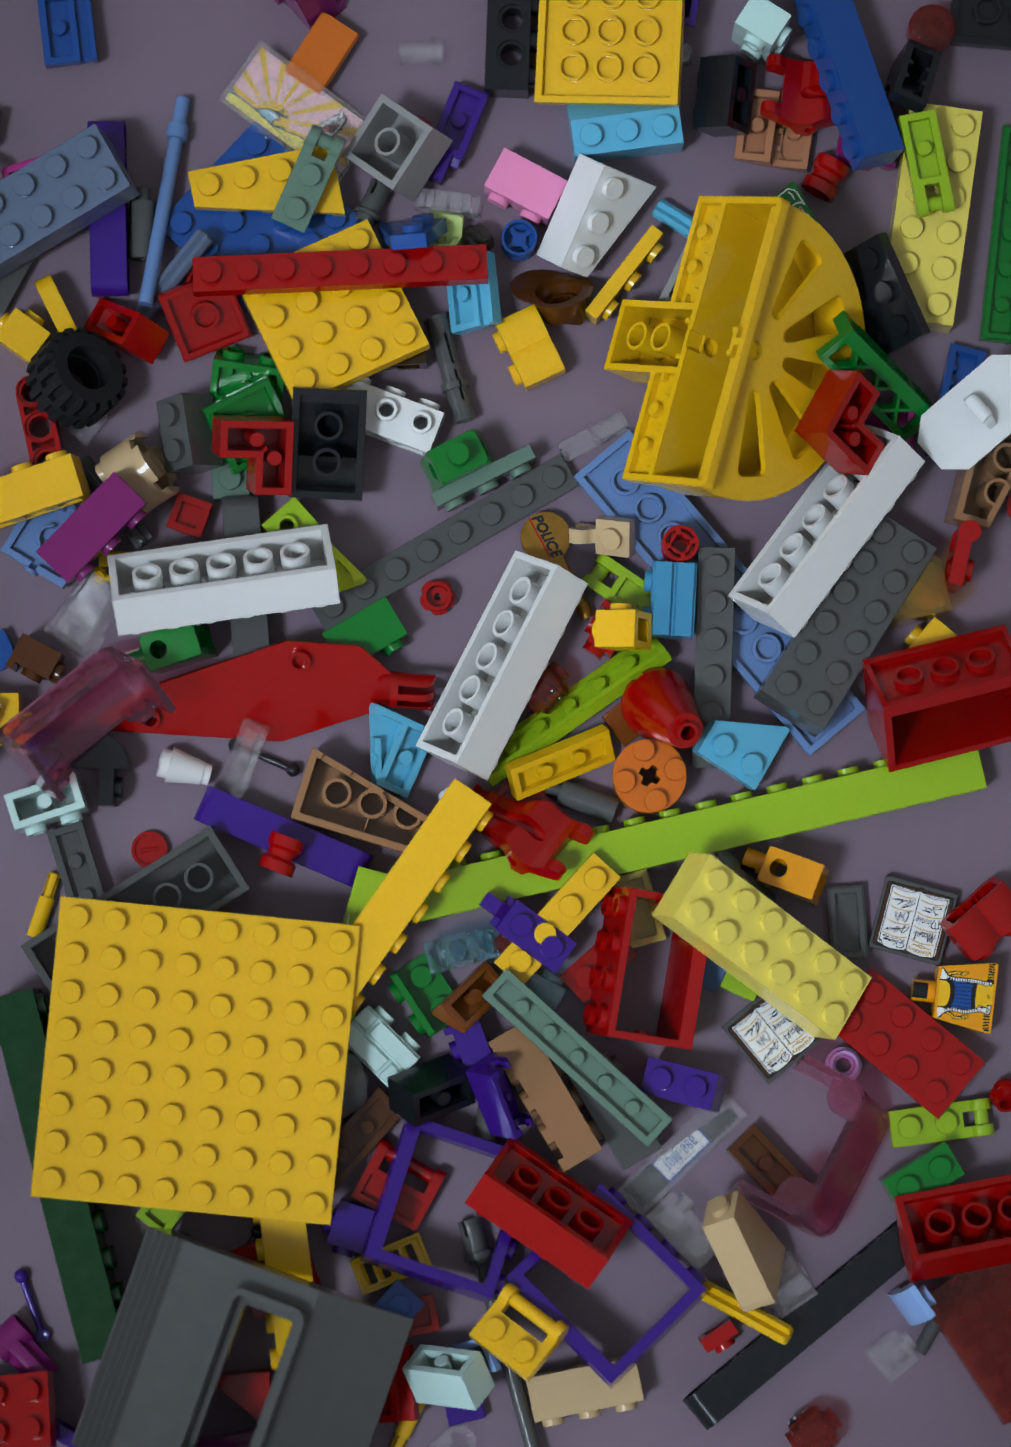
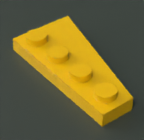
M315 146L312 156L325 161L329 151ZM301 149L188 171L195 209L273 213ZM334 166L313 215L331 214L333 216L346 217L336 166Z

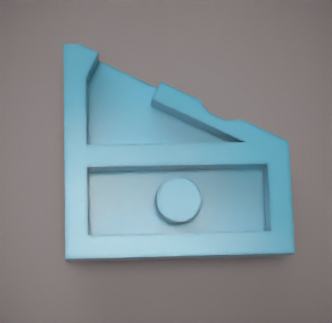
M710 720L692 752L748 789L756 790L790 729L785 726Z

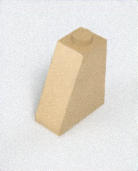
M739 1190L708 1200L702 1228L740 1308L744 1312H748L776 1303L785 1246Z

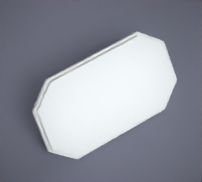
M990 355L921 415L917 443L941 470H970L1011 434V355Z

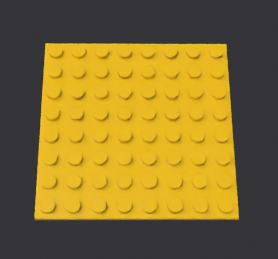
M61 896L31 1196L331 1225L360 925Z

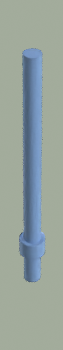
M186 96L176 97L172 122L168 123L165 138L169 141L139 297V304L147 307H152L182 145L187 142L189 126L186 123L191 99Z

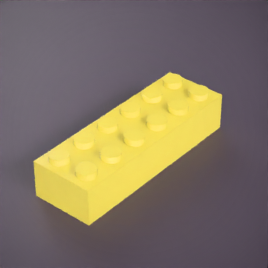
M927 103L923 111L936 110L955 210L948 213H942L941 210L929 212V216L917 218L905 153L903 151L899 158L888 237L929 330L949 333L954 324L983 111ZM910 109L906 110V114L916 113ZM937 186L925 188L927 198L939 196Z
M689 853L652 914L665 926L813 1037L836 1040L872 978L712 854Z

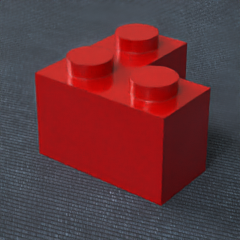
M828 369L794 431L837 473L868 476L885 446L864 425L880 392L859 371Z
M213 415L211 452L220 458H247L246 489L255 495H291L294 421L285 416Z

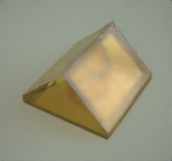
M934 555L930 559L889 626L897 628L928 621L933 617L942 618L952 610L944 571L939 557Z

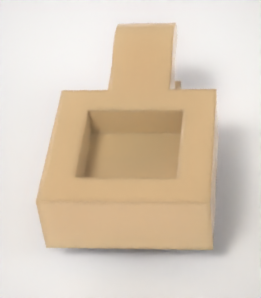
M601 515L596 518V525L577 523L576 528H569V543H595V554L630 558L635 555V519Z

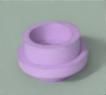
M837 1047L830 1051L825 1059V1071L829 1078L837 1083L846 1084L854 1081L862 1069L860 1056L849 1047ZM840 1058H846L849 1061L850 1066L846 1072H840L836 1068V1063Z

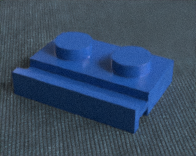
M37 0L46 69L82 65V63L87 62L98 63L91 0Z

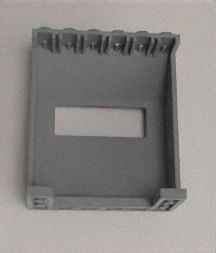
M147 1228L71 1442L72 1445L78 1447H196L244 1309L249 1305L292 1322L290 1333L249 1447H370L414 1319L408 1318V1314L400 1311L381 1308L190 1237L191 1234L177 1229Z

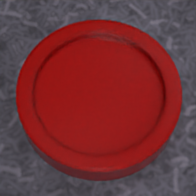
M143 832L132 843V857L140 866L146 867L168 853V844L165 838L156 832Z

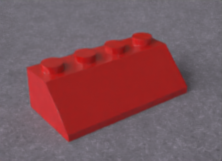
M517 1139L507 1140L465 1201V1204L474 1209L480 1216L494 1223L510 1237L517 1239L534 1251L540 1258L547 1260L567 1274L569 1278L587 1289L590 1288L608 1263L633 1223V1220Z
M1011 1174L894 1196L900 1247L910 1283L1011 1263Z

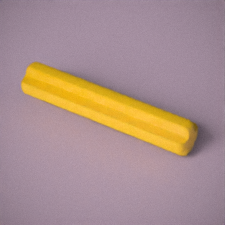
M706 1279L703 1286L707 1290L706 1295L701 1299L702 1301L782 1345H786L790 1341L794 1333V1329L790 1324L761 1308L744 1312L733 1293Z

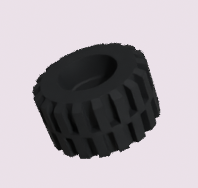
M68 328L62 333H57L31 358L32 362L27 366L26 372L29 376L26 378V386L32 389L29 392L31 400L37 401L38 405L36 407L41 413L45 411L48 414L47 419L53 423L56 420L60 421L61 427L69 428L73 425L74 429H83L85 426L88 428L93 426L112 410L126 393L124 388L128 386V378L123 375L127 372L125 364L119 361L121 355L118 350L114 352L110 347L112 344L107 339L105 341L101 340L100 334L94 331L88 334L86 328H78L75 331L73 328ZM70 371L79 377L83 385L79 384L73 378Z

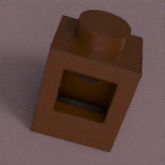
M22 633L6 663V666L15 672L19 666H22L21 674L39 684L43 678L58 684L67 667L63 663L65 656L62 653Z

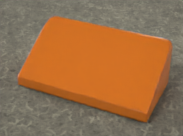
M322 12L288 63L285 71L320 95L322 91L326 90L360 35L329 14Z

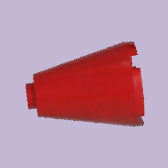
M664 667L649 668L643 671V675L635 681L631 680L628 683L621 698V713L628 727L634 733L641 737L678 748H689L699 741L703 732V725L690 687L681 675Z

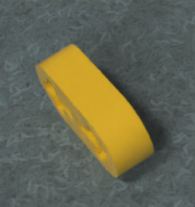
M49 274L35 281L34 284L58 332L62 333L68 328H73L74 331L78 328L51 275Z

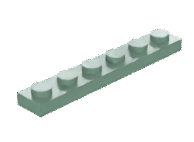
M507 968L482 995L485 1000L647 1147L673 1120Z

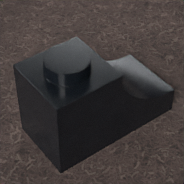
M909 38L891 66L884 89L889 92L888 100L916 113L922 112L927 105L942 53Z

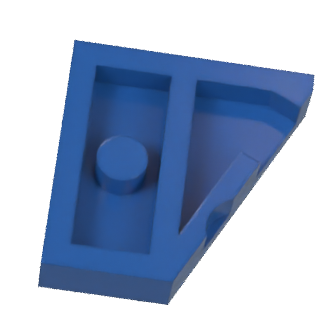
M433 213L417 214L412 216V220L378 223L380 239H384L385 244L389 245V248L392 250L427 248L448 232L446 217L434 218Z

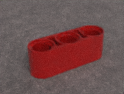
M27 375L18 381L15 391L29 459L34 466L40 464L46 455L64 450L58 420L53 423L47 419L48 414L45 411L41 413L37 409V401L28 402L25 400V392L29 388V386H26V378L29 376ZM39 421H48L51 424L50 432L42 438L33 436L32 429L34 425Z

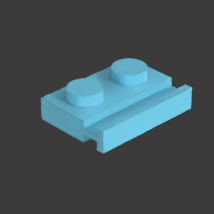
M487 251L488 284L446 286L451 334L464 335L488 328L489 325L502 324L494 252Z

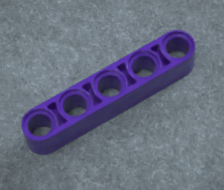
M125 120L88 121L87 128L96 124L106 133L127 170ZM127 202L89 225L92 297L130 295Z
M209 785L194 816V820L266 851L269 848L267 840L271 830L304 842L306 844L302 854L298 855L292 862L350 887H353L358 866L368 868L373 858L372 855Z

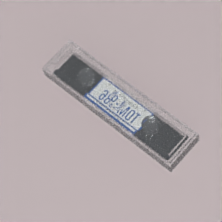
M724 1092L719 1113L700 1108L661 1146V1149L650 1156L616 1190L626 1199L627 1204L636 1213L644 1216L727 1136L747 1114Z

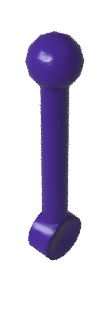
M18 1269L14 1274V1279L22 1287L37 1329L35 1339L39 1343H45L50 1339V1331L44 1328L27 1282L29 1278L28 1272L25 1269Z

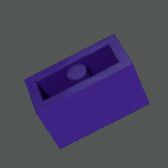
M648 1057L640 1090L650 1096L719 1113L728 1077Z

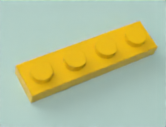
M593 852L537 913L549 923H541L535 928L534 937L536 941L541 944L549 936L556 937L555 928L568 936L621 877ZM513 942L494 961L500 969L505 971L507 968L524 984L542 965Z

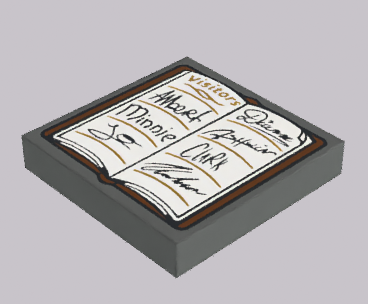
M886 876L868 947L940 966L948 935L939 923L955 908L958 894Z
M759 996L721 1027L767 1084L774 1081L824 1039L811 1036Z

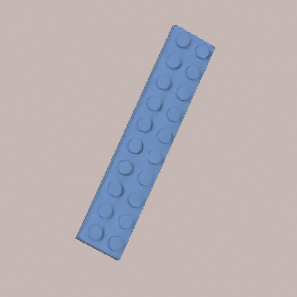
M630 430L573 476L579 486L605 516L635 519V552L650 570H652L653 561H666L661 553V542L665 533L676 525L690 527L697 534L699 547L729 548L684 494L669 491L656 485L636 484L622 479L634 436ZM697 550L695 557H694L689 563H696V564H697V582H698V550ZM737 556L735 585L747 570ZM696 584V603H695V623H696V615H697V584ZM734 602L732 667L756 694L791 636L753 620ZM849 689L825 729L816 737H813L772 709H768L782 726L790 729L789 734L809 757L866 708Z

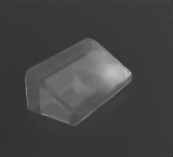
M245 718L242 721L219 781V785L239 799L246 793L270 731L269 726L249 718Z

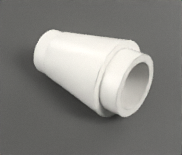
M175 747L172 750L163 748L156 776L164 778V782L202 784L207 786L213 764L206 763Z

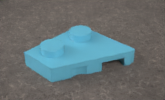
M371 702L369 706L371 783L401 797L408 798L427 752L415 746L425 726Z

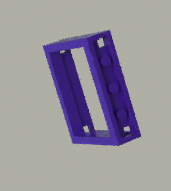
M404 1121L360 1261L487 1303L493 1298V1295L498 1296L502 1291L506 1275L500 1272L504 1259L510 1261L517 1239L511 1238L501 1228L484 1283L382 1249L419 1133L494 1159L503 1146L431 1121L417 1127H413Z
M600 1184L593 1193L633 1220L629 1230L689 1289L614 1366L526 1278L543 1260L534 1251L521 1261L505 1278L507 1284L511 1282L520 1289L519 1294L556 1322L561 1320L570 1327L563 1340L612 1389L706 1295L707 1289L703 1286L706 1279L692 1265L686 1269L676 1259L680 1254L666 1239L659 1242L650 1233L654 1229L653 1226L640 1213L633 1216L624 1207L627 1203L626 1199L614 1187L607 1190Z

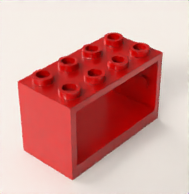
M1005 624L862 660L868 725L889 772L1011 742V636Z
M612 887L602 898L601 914L604 915L602 930L598 931L595 939V950L598 952L596 967L594 966L591 969L589 976V987L592 988L591 1001L586 1004L583 1013V1023L586 1025L585 1033L692 1050L707 956L675 932L672 933L656 1037L649 1036L647 1031L635 1030L634 1033L616 1030L636 899L655 902L658 905L664 893L636 888Z

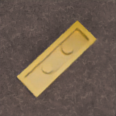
M653 225L650 226L586 308L585 318L594 325H597L602 318L608 321L620 305L616 301L624 290L630 293L642 277L638 271L647 261L652 264L663 251L664 246L660 244L663 240V232Z
M601 724L504 765L511 795L519 801L616 760L609 729Z

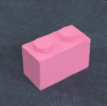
M504 147L484 184V193L489 195L487 200L493 205L505 210L510 206L521 212L519 217L532 225L538 226L542 223L548 226L567 184V180Z

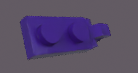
M455 81L436 127L437 130L452 139L453 142L432 172L429 181L442 185L449 167L458 170L460 163L465 158L489 99L488 93Z
M488 892L479 904L494 916L489 924L496 928L495 931L527 952L554 974H556L577 945L575 941L557 928H555L556 937L549 936L539 944L534 937V930L539 924L549 922L510 896L503 903Z

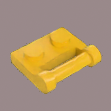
M510 1282L502 1289L496 1301L472 1329L469 1336L529 1383L567 1335L570 1327L561 1320L557 1322L519 1294L520 1289ZM510 1306L548 1334L542 1343L504 1314Z

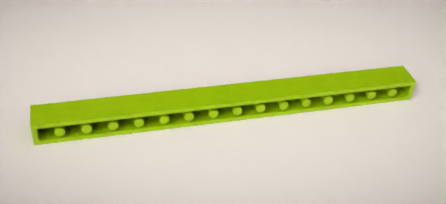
M976 750L893 772L888 771L884 759L873 762L874 769L860 772L859 765L837 770L839 777L824 780L823 774L803 778V786L789 789L788 783L785 782L766 787L767 794L753 797L752 791L731 795V803L717 806L716 799L694 804L696 811L681 814V809L675 808L659 812V820L646 822L644 816L623 821L624 828L610 831L609 824L594 827L592 829L595 835L587 845L571 839L555 860L560 861L566 867V873L559 881L532 873L521 875L510 868L506 856L502 855L501 850L481 854V862L468 865L465 858L460 863L454 860L445 870L451 876L439 893L431 890L424 900L429 905V908L418 923L482 908L479 904L488 892L504 903L508 896L517 900L559 890L593 852L618 875H623L646 868L682 861L686 859L689 853L712 854L987 788L979 752Z

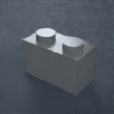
M180 393L156 402L167 473L201 474L223 466V459L211 452L212 431L201 410L202 407L213 402V395Z

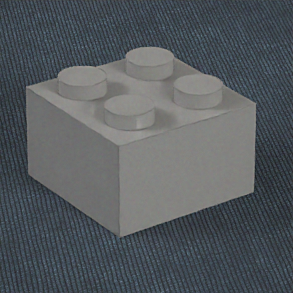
M381 94L342 155L393 191L414 202L453 140L399 103Z

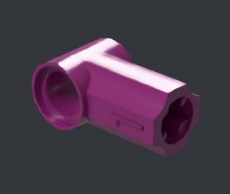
M13 1313L0 1325V1358L6 1363L10 1362L19 1373L48 1370L53 1371L55 1374L60 1369V1366L35 1341L36 1337L32 1330L22 1319Z

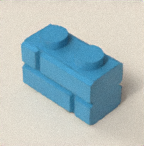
M653 561L652 570H645L644 592H651L650 607L643 606V611L652 613L651 638L692 640L694 638L697 584L696 563Z

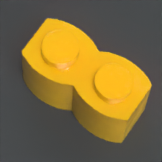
M535 305L526 307L503 318L502 324H495L497 332L491 335L500 354L507 351L512 361V365L508 366L507 369L516 387L522 384L525 391L528 392L566 374L562 360Z

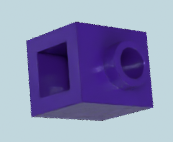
M341 1198L336 1213L332 1212L331 1225H324L322 1230L323 1233L329 1234L326 1243L333 1245L332 1252L353 1258L354 1252L362 1254L376 1210Z

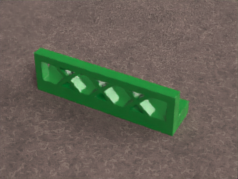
M843 310L832 319L839 334L816 351L818 358L830 370L856 371V369H872L873 375L870 383L878 391L893 390L894 396L892 403L875 402L871 411L894 434L899 435L906 441L919 431L921 415L932 406L928 395ZM845 344L852 349L850 360H834L831 357L832 354ZM898 412H914L917 415L904 427L897 423Z

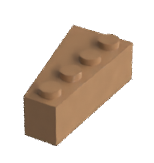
M1011 434L970 470H957L944 523L960 527L964 521L974 520L980 525L981 531L990 527L1011 488Z
M312 747L291 814L293 820L400 853L404 852L428 817Z

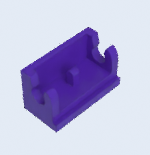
M491 1052L467 1069L465 1073L490 1135L516 1140L523 1135L521 1128L517 1126L523 1124L532 1126L534 1123L530 1115L520 1113L503 1068L511 1067L508 1058L497 1056L496 1053Z

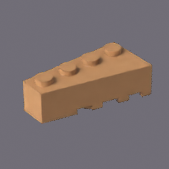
M515 1026L488 1042L497 1056L508 1058L511 1067L503 1069L556 1157L563 1172L603 1150L598 1140L603 1138L602 1133L593 1118L587 1122L579 1110L585 1106L574 1086L567 1090L560 1078L566 1073L555 1062L548 1058L544 1052Z

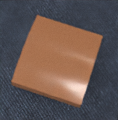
M754 88L749 135L737 136L734 159L759 166L808 173L814 133L809 136L798 135L791 128L762 117L760 115L761 102L773 100L780 104L781 92Z

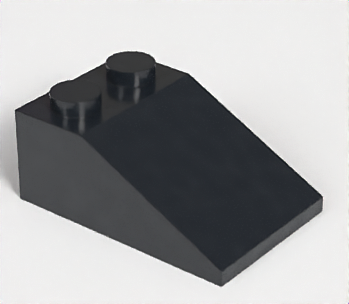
M293 386L292 492L288 497L362 501L367 390Z

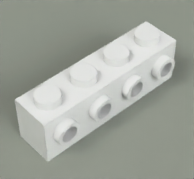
M364 378L342 388L367 390L365 435L424 456L427 451L434 448L445 419V413L439 411V404L424 398H420L418 403L406 399L404 391L386 385L384 390L371 386L372 380L369 378Z

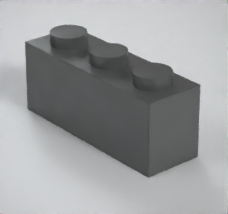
M605 1051L600 1053L623 1075L626 1074L615 1054L608 1057ZM567 1074L623 1170L662 1148L658 1140L664 1137L662 1132L647 1147Z

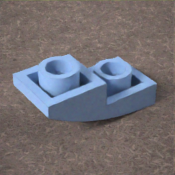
M912 1282L903 1288L897 1286L887 1293L911 1326L924 1323L936 1316L932 1306L937 1302L925 1285L918 1288Z

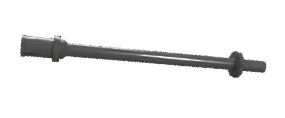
M478 1216L460 1221L457 1224L460 1227L467 1255H464L465 1262L470 1263V1266L475 1268L478 1282L484 1283L493 1250L487 1246L480 1221L481 1217ZM493 1295V1298L485 1303L487 1311L498 1298L497 1295ZM501 1362L524 1447H540L521 1378Z

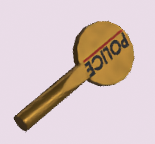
M540 512L532 515L526 520L521 529L520 542L525 553L557 564L573 574L563 556L570 546L568 524L562 517L552 512ZM583 593L580 603L575 608L581 621L595 615Z

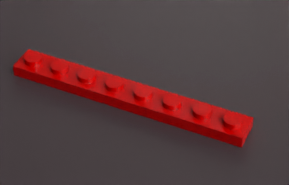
M486 244L433 246L401 250L388 248L192 257L194 297L488 284Z

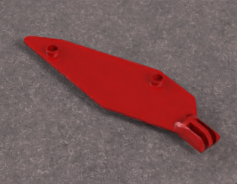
M285 640L138 689L101 713L97 718V725L100 729L106 731L282 742L369 714L371 702L385 708L432 711L434 709L433 698L435 696V687L433 685L436 682V675L390 671L366 649L357 644ZM152 713L156 718L149 719L145 714Z

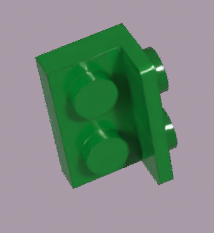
M226 346L223 349L217 350L213 358L209 395H213V401H216L267 376L281 405H283L285 384L269 352H261L257 355L245 353V350L240 347Z
M426 951L398 971L389 975L393 983L388 985V988L399 1004L406 1001L412 1009L413 1014L408 1016L419 1035L427 1032L429 1037H432L447 1027L448 1024L436 1018L431 1011L452 989Z

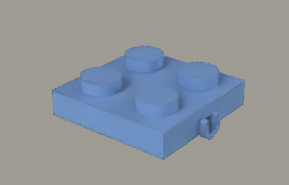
M71 505L16 524L0 551L25 566L24 570L37 577L39 574L65 589L68 583L35 551L78 507Z

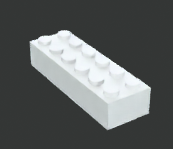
M864 423L885 444L868 476L837 473L826 462L728 594L753 620L793 638L807 625L811 615L820 603L827 598L831 588L842 573L850 567L856 554L865 542L872 537L876 527L885 515L893 509L896 500L907 485L915 479L917 472L925 462L899 435Z
M328 524L107 556L118 636L162 629H176L182 626L203 623L211 624L217 621L251 618L257 615L278 612L286 613L291 610L325 607L340 603L336 566Z
M515 550L415 746L449 765L488 781L492 771L498 764V759L506 743L514 733L515 726L525 706L530 701L542 673L547 668L549 659L563 636L576 606L580 603L588 583L557 564Z

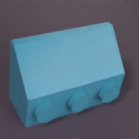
M566 105L574 165L579 153L599 162L682 152L684 140L679 107Z

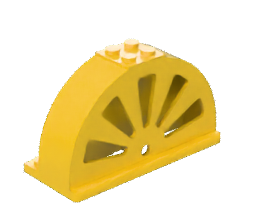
M699 196L671 300L622 299L604 370L633 382L648 383L623 472V480L636 484L656 485L685 495L754 501L772 498L790 491L814 474L825 462L794 430L829 369L818 358L816 351L839 334L832 319L844 310L865 331L864 316L855 279L842 251L829 233L817 221L805 212L790 205L791 202L781 197ZM845 344L832 354L831 357L834 360H850L852 349ZM856 369V371H859L864 376L866 369Z

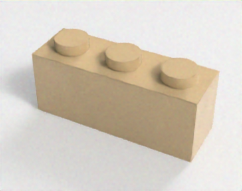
M624 1355L606 1359L614 1366ZM586 1363L538 1372L529 1383L526 1381L534 1423L542 1421L543 1427L565 1423V1416L579 1414L580 1420L598 1417L601 1415L600 1409L614 1406L616 1412L633 1410L638 1408L637 1402L644 1401L637 1364L612 1389Z

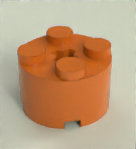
M641 739L628 745L617 757L612 769V787L620 803L630 811L642 815L657 814L670 808L681 796L686 784V766L680 754L672 746L652 739ZM650 768L656 771L654 777L659 780L658 783L651 782L648 786H644L641 783L643 776L639 774L640 770L647 772Z

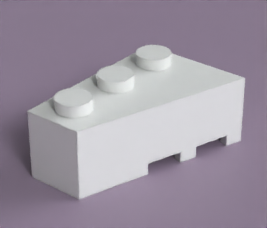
M579 153L536 255L561 268L588 277L656 189V186Z

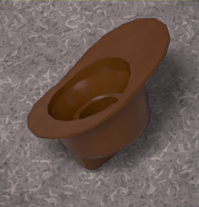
M544 269L523 272L516 276L510 284L511 293L517 299L535 305L541 318L546 323L552 325H582L585 321L586 299L594 291L593 283L587 279Z

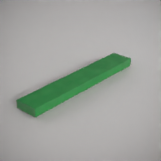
M1003 125L1001 129L979 341L1011 345V126Z

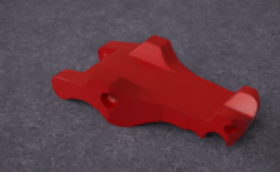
M781 54L767 56L765 69L768 72L783 75L780 104L773 100L762 101L760 115L789 127L795 134L809 136L820 129L834 126L827 95L822 91L819 84V72L815 61L795 60ZM888 100V101H889V104H890V107H891V110H892V109H893V102L890 101V100Z
M476 784L472 788L473 791L492 803L488 810L493 813V816L482 831L494 838L505 853L510 868L521 875L532 873L559 881L566 873V867L555 859L571 839L587 845L595 835L593 829L588 824L567 817L552 802L545 800L516 802L503 795H499L494 790L487 792L480 787V784Z

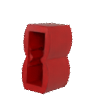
M992 877L984 882L966 901L950 911L939 923L965 958L973 962L977 959H986L995 951V945L1001 937L1011 936V890L1001 879Z

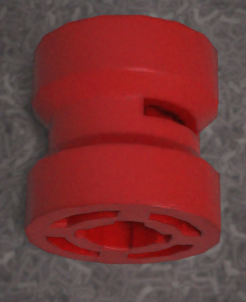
M820 152L813 162L814 169L812 173L806 174L801 186L816 198L832 203L838 192L836 188L838 183L845 180L850 169L835 157Z
M685 525L671 527L665 533L661 542L663 558L667 562L689 563L695 557L699 547L697 534Z
M271 830L267 840L269 848L266 853L261 855L258 865L292 878L296 869L292 861L302 854L306 843Z

